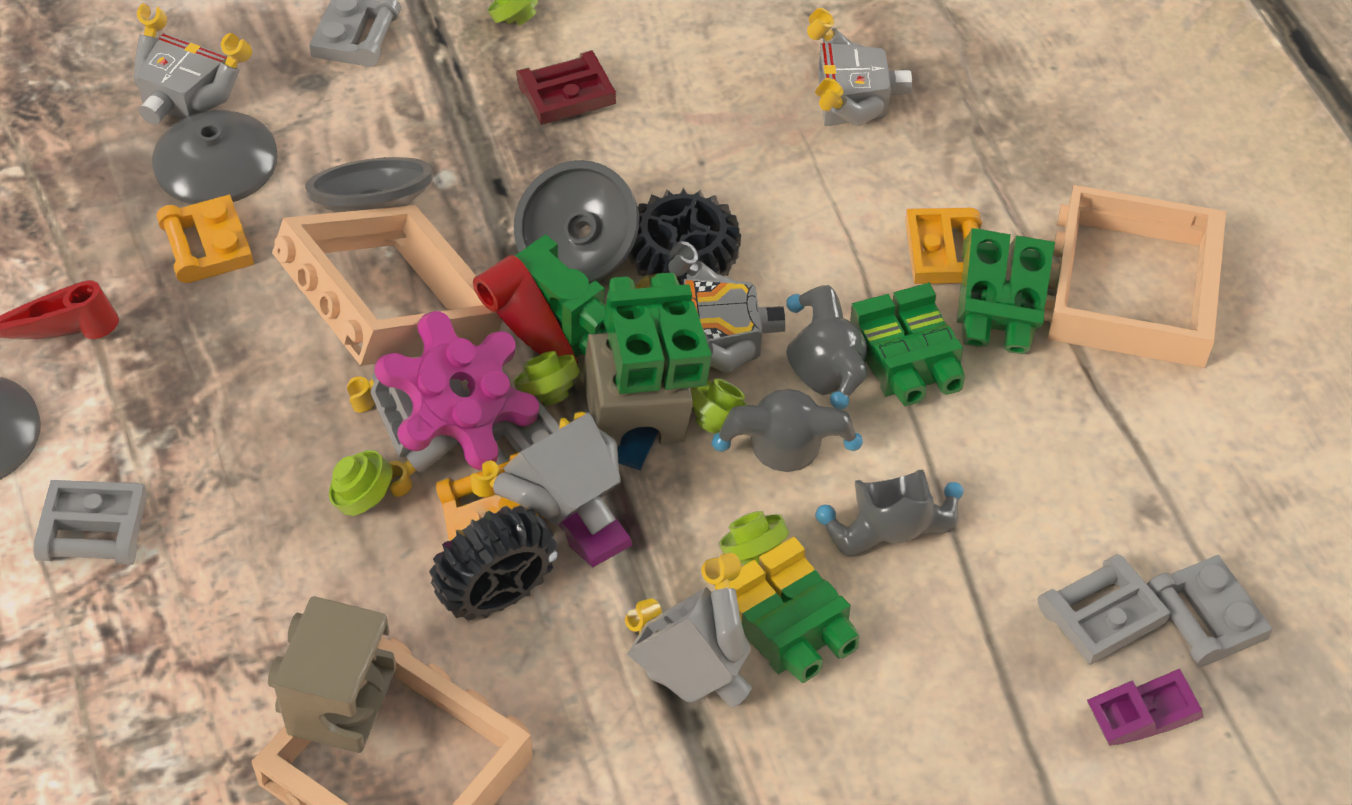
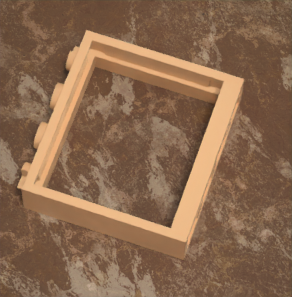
M1073 185L1069 205L1060 204L1057 225L1064 226V232L1057 231L1054 240L1053 256L1060 259L1059 264L1052 263L1048 288L1055 289L1054 296L1047 295L1044 308V321L1050 322L1047 339L1205 368L1215 340L1226 211ZM1079 225L1198 245L1199 252L1191 329L1067 307Z
M416 205L286 217L282 220L278 236L274 241L275 246L272 254L360 366L376 364L381 356L390 353H398L410 358L420 357L424 352V343L418 333L417 326L422 316L427 313L378 320L324 253L394 245L447 308V310L440 312L445 313L449 317L458 338L467 339L473 345L478 346L489 334L499 331L503 320L496 312L487 309L479 300L473 287V279L476 275Z
M382 636L377 648L393 652L396 663L393 677L500 748L452 804L494 805L533 759L531 734L528 728L514 716L508 715L504 717L490 708L487 700L475 690L468 689L464 691L452 683L447 673L433 663L425 665L413 657L411 651L401 641L395 638L387 640ZM285 726L251 761L258 784L286 805H348L291 765L311 741L288 735Z

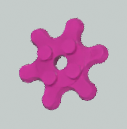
M433 311L424 314L417 326L418 333L424 343L423 354L418 358H410L398 353H390L381 356L374 366L375 375L383 385L403 390L412 400V414L402 421L398 427L397 435L399 441L409 450L422 451L429 446L435 437L440 435L451 436L461 444L468 464L477 470H482V464L486 461L491 460L496 463L498 460V445L492 433L494 425L502 421L512 422L524 427L532 425L539 415V403L533 395L512 388L507 375L502 372L504 365L510 362L515 355L516 343L509 333L503 331L491 333L480 345L476 346L467 339L458 338L453 330L451 320L445 313ZM466 379L469 382L467 387L469 388L470 396L460 397L451 390L450 380L464 381Z

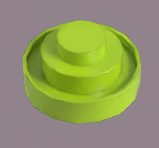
M495 0L488 7L487 12L495 23L505 20L507 24L516 22L517 25H521L537 13L534 7L537 5L538 0Z
M550 351L523 364L524 371L516 376L513 382L516 390L529 393L537 397L539 401H543L545 406L558 403L569 396L567 390L573 386L572 380L579 375L580 370L573 355L557 356L555 351Z
M714 379L713 382L707 380L706 386L691 387L690 389L693 401L692 410L697 416L695 419L696 423L713 434L720 432L724 420L732 408L747 405L744 402L745 395L737 387L722 379Z
M366 450L344 457L333 469V477L328 492L329 501L344 515L355 516L366 512L377 505L385 496L393 475L392 465L374 450Z
M755 511L733 521L728 527L730 532L722 537L719 541V546L723 554H736L742 565H746L753 560L759 564V556L780 545L789 535V531L782 515H764L763 511Z

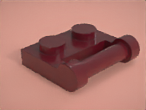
M593 50L582 52L579 58L532 71L529 67L516 71L519 88L523 94L525 93L541 125L616 104V91Z

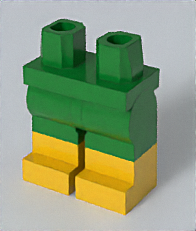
M795 536L759 556V564L753 560L742 566L739 576L729 581L730 588L736 590L739 614L745 637L760 654L769 660V665L778 675L788 670L801 683H805L815 677L823 668V659L816 652L827 645L838 659H844L858 649L860 635L849 621L851 605L842 595L839 596L835 588L828 581L824 580L805 558V548Z

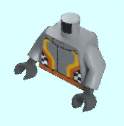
M681 241L670 251V255L673 257L669 262L670 273H674L675 276H682L687 273L684 285H690L692 292L691 300L696 306L712 354L710 369L715 368L724 373H730L748 361L757 359L760 356L762 333L785 332L784 307H759L756 287L752 283L737 282L717 274L701 261H697L698 253L688 242Z

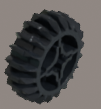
M684 187L680 194H672L666 189L663 198L651 194L648 204L639 203L638 234L635 244L628 255L630 262L635 264L638 275L647 274V278H649L651 283V278L657 274L670 273L669 262L673 259L670 251L681 241L690 243L698 253L697 261H701L717 274L729 275L732 265L736 264V260L739 257L741 233H739L740 228L737 216L731 214L728 204L719 205L716 195L704 198L701 189L695 194H687ZM687 273L682 276H676L680 285H684Z
M522 505L516 506L513 509L504 506L497 513L489 510L483 518L477 521L471 519L470 525L463 530H456V536L442 544L444 551L436 554L433 558L435 565L432 566L429 573L432 577L431 584L435 589V595L440 603L444 604L446 609L452 612L455 618L464 617L467 621L474 620L479 615L488 618L491 613L502 611L506 607L516 604L524 596H530V591L535 586L543 584V576L553 570L552 562L558 556L556 551L558 544L553 538V532L540 515H537L533 509L526 510Z

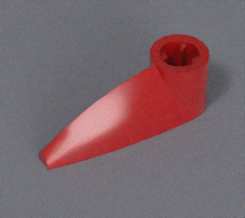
M509 255L473 279L475 293L482 304L490 311L496 312L526 345L539 354L555 351L557 356L573 355L576 363H578L552 310L521 260L514 255Z
M87 280L37 298L0 315V338L18 340L44 339L82 332L88 339H98L108 335L116 328L119 323V316L99 283Z

